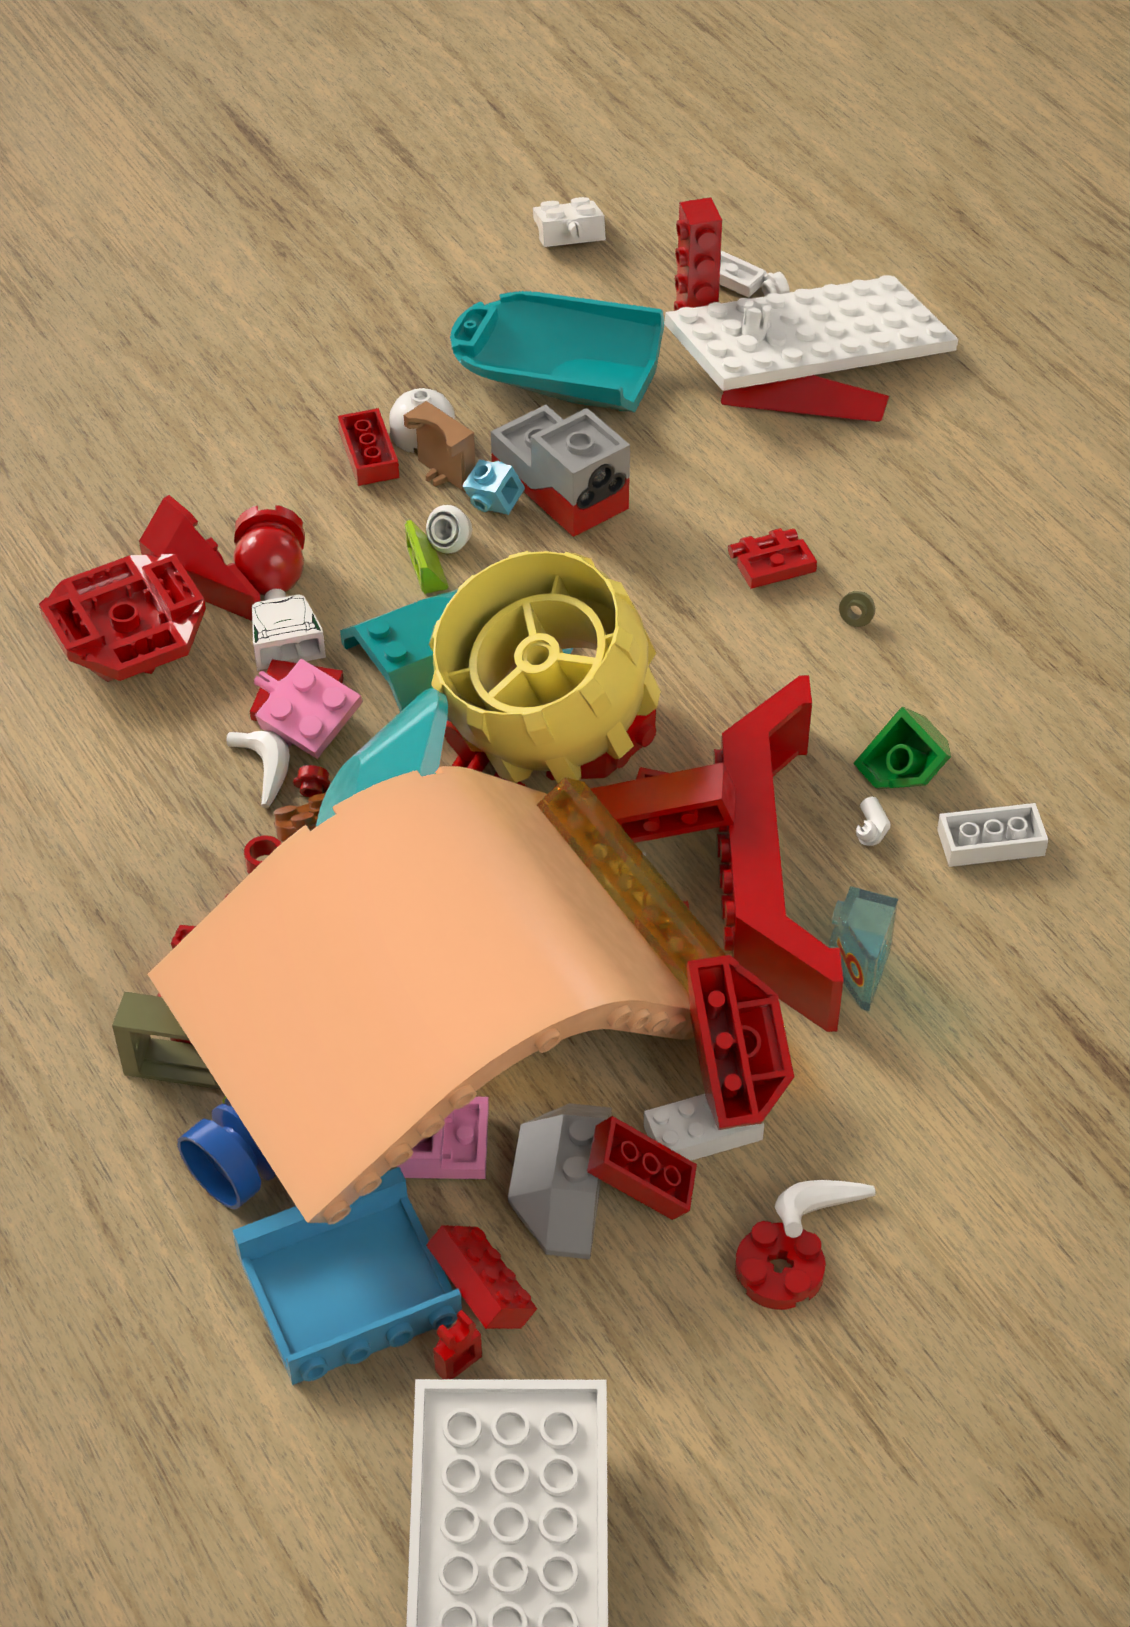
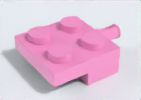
M300 659L281 681L274 679L264 671L259 672V676H256L254 680L256 686L270 693L268 700L255 714L260 728L264 731L275 732L284 739L289 747L294 744L316 759L319 758L363 703L360 694L303 659Z
M475 1097L466 1106L455 1109L444 1119L445 1125L439 1132L429 1138H423L412 1148L413 1155L406 1162L397 1166V1168L400 1167L404 1178L485 1179L489 1114L488 1097Z

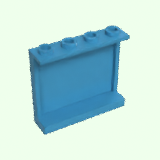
M400 1167L387 1171L381 1177L382 1183L371 1193L360 1196L350 1205V1213L335 1224L307 1223L297 1206L232 1230L238 1258L292 1385L302 1381L317 1380L329 1370L347 1363H360L372 1353L390 1346H402L417 1335L432 1329L437 1330L442 1324L447 1328L458 1319L457 1313L462 1310L461 1293L459 1289H452L444 1270L426 1246L429 1239L407 1196L406 1180Z

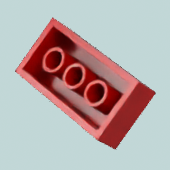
M379 408L337 416L339 434L358 486L400 478L399 462Z
M614 1116L595 1125L587 1168L589 1174L671 1220L690 1211L697 1164Z
M441 1225L426 1244L485 1329H522L537 1310L530 1294L521 1287L516 1280L515 1273L507 1268L501 1259L500 1253L491 1246L486 1239L485 1232L479 1227Z

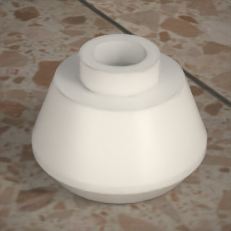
M439 506L428 517L426 524L427 538L433 548L441 553L450 554L457 552L471 537V521L467 515L455 506Z

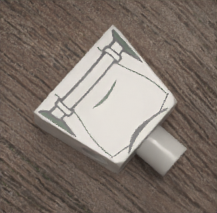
M272 589L265 594V601L256 602L252 605L253 646L257 671L268 669L272 659L298 663L300 659L311 661L326 658L322 627L303 595L298 594L286 597L283 590Z

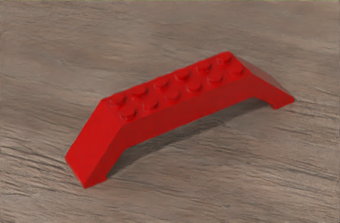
M799 675L722 732L721 749H714L713 764L724 763L736 788L734 825L718 827V831L722 832V834H717L716 837L717 858H721V863H725L719 864V888H723V894H727L721 895V917L725 919L726 926H729L723 928L724 951H731L732 957L739 962V965L754 974L776 992L782 1002L826 1032H837L844 982L840 948H829L787 917L785 909L773 777L795 757L807 755L812 712L809 675Z

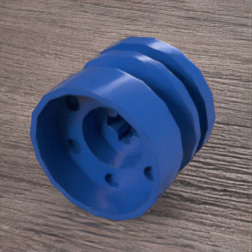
M227 1098L225 1099V1104H220L212 1110V1121L202 1119L178 1138V1150L190 1173L215 1200L225 1207L234 1210L240 1208L261 1189L260 1178L270 1180L277 1176Z

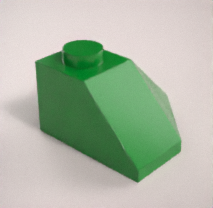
M902 706L853 764L877 789L926 786L951 758L948 740L926 716Z

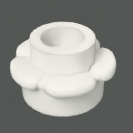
M781 272L765 275L764 282L761 284L765 296L771 293L783 294L790 292L788 282Z

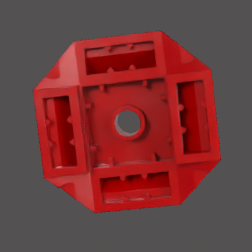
M175 554L161 555L160 558L149 555L126 556L61 580L52 590L49 597H45L39 603L41 615L68 661L88 668L107 682L112 680L122 681L143 672L152 674L156 667L189 655L206 611L204 597Z

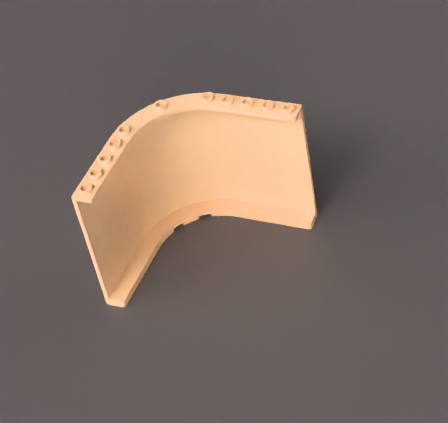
M441 766L435 772L436 774L421 776L416 770L375 784L333 806L335 815L310 831L305 825L284 841L148 973L149 978L307 1223H328L331 1225L344 1219L351 1211L350 1205L360 1196H365L378 1188L382 1183L381 1177L392 1167H397L406 1162L413 1155L412 1148L423 1138H429L439 1132L445 1125L444 1119L451 1112L469 1104L476 1097L478 1089L512 1065L537 1051L540 1053L547 1052L565 1038L599 1029H612L679 1040H688L694 1037L690 1017L688 979L547 793L458 766Z

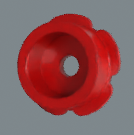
M302 766L298 770V777L293 779V785L296 788H300V794L310 798L314 795L327 792L330 786V781L328 780L329 772L320 766Z

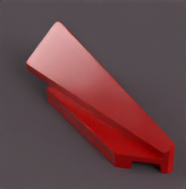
M812 375L724 390L721 403L727 406L880 422L884 417L890 396Z

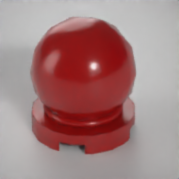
M275 505V510H258V506H253L242 512L235 523L234 543L236 548L233 555V563L260 595L265 596L272 589H281L284 592L289 591L299 580L304 567L302 550L305 544V532L302 519L294 511L280 505Z

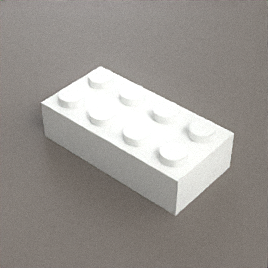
M1036 803L944 813L939 816L937 831L949 867L1045 856L1048 837Z
M705 1094L644 1111V1128L647 1135L690 1161L763 1140V1122L762 1124L718 1130Z

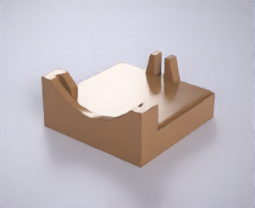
M425 401L404 414V426L408 429H416L418 461L431 469L426 474V481L429 482L433 479V486L435 487L450 482L466 492L462 485L476 465L474 432L428 401Z

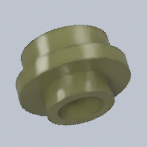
M861 591L849 592L842 598L839 604L840 616L847 624L854 627H862L870 623L876 611L871 596ZM851 606L859 607L862 614H855L851 610Z

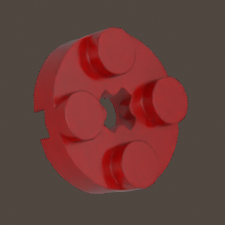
M761 1221L756 1223L751 1232L741 1240L736 1252L735 1275L738 1283L740 1279L741 1284L746 1288V1295L752 1301L770 1309L787 1310L795 1308L797 1302L804 1301L808 1297L809 1300L812 1299L822 1287L825 1275L826 1261L821 1249L822 1243L820 1238L816 1234L804 1229L800 1236L795 1238L786 1235L784 1224L781 1222ZM784 1259L787 1263L791 1264L792 1268L784 1267L782 1273L775 1272L774 1264L771 1261Z

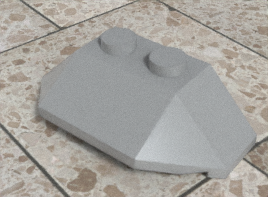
M569 1103L527 1121L520 1126L508 1203L526 1228L538 1240L539 1246L546 1255L590 1259L602 1180L589 1174L587 1168L595 1125L611 1117L612 1108Z

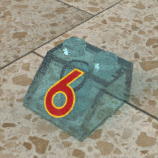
M850 886L845 902L838 900L836 903L832 924L838 926H835L832 931L829 948H840L843 983L859 1007L870 1011L891 951L898 899Z

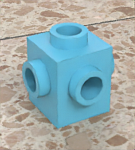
M480 459L462 485L470 498L471 504L476 509L482 512L493 511L509 515L525 490L523 483L512 466L500 461L490 462Z

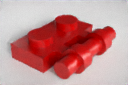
M778 528L769 531V535L758 538L747 536L741 538L738 543L728 545L729 556L731 559L737 558V567L750 589L817 571L816 558L804 539L798 540L795 528L785 531Z

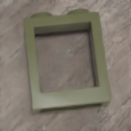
M124 992L112 1024L124 1075L221 1090L193 1044L150 1037V1035L189 1040L164 999L159 996Z

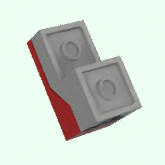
M544 405L491 431L492 462L500 461L512 466L525 487L523 492L573 537L629 509L630 444L588 408L563 420L550 407Z

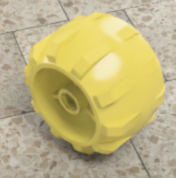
M526 551L509 555L508 558L490 565L466 580L458 588L457 593L447 604L440 620H437L429 642V646L433 651L434 675L431 682L432 687L446 695L448 700V718L460 732L471 751L485 752L498 775L514 783L529 778L533 770L551 771L559 785L577 782L581 777V765L595 760L606 752L615 759L623 757L634 746L626 731L633 723L636 715L646 716L658 706L661 691L649 668V664L656 655V652L644 629L642 618L631 602L622 583L611 580L605 573L598 570L591 558L570 552L557 553L548 551ZM588 648L596 650L597 654L596 657L565 654L562 649Z

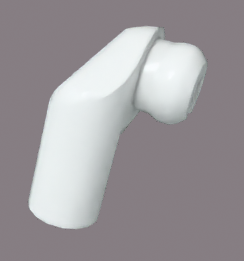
M868 797L860 804V808L867 820H864L865 824L863 827L857 826L856 835L861 844L874 846L881 842L890 829L891 824L876 797Z

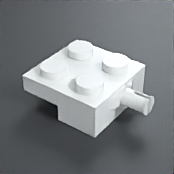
M574 198L571 200V203L560 205L558 201H546L541 203V207L533 208V218L539 228V240L544 247L606 240L604 214L595 202L590 201L589 198Z

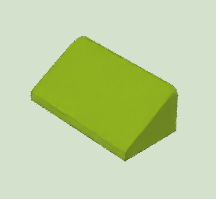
M412 520L406 521V547L421 591L427 594L448 589L449 586L436 549L430 544L427 535Z

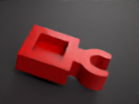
M463 1310L457 1313L458 1319L450 1329H447L443 1324L437 1329V1336L440 1340L433 1349L435 1372L442 1379L456 1378L482 1357L481 1333L476 1329V1324Z

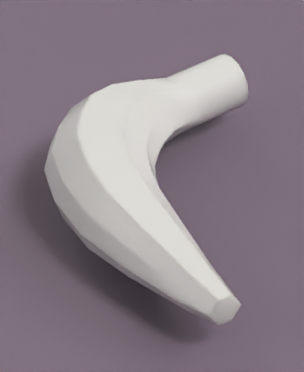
M271 731L252 733L229 732L227 735L228 747L250 748L261 756L264 765L261 806L269 808L288 772L290 758L288 745L283 738Z
M833 1180L799 1182L778 1196L775 1210L783 1221L786 1235L795 1238L800 1236L803 1231L801 1217L822 1208L875 1196L874 1186L861 1183Z

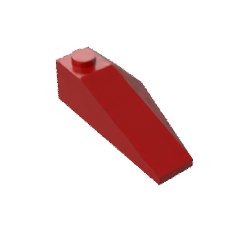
M172 496L164 497L139 540L141 555L160 558L161 555L175 554L204 597L205 602L253 621L252 605L261 601L259 592L234 563H229L228 565L224 563L222 555L217 550L218 544L214 539L210 537L205 540L196 530L195 526H197L198 521L191 512Z

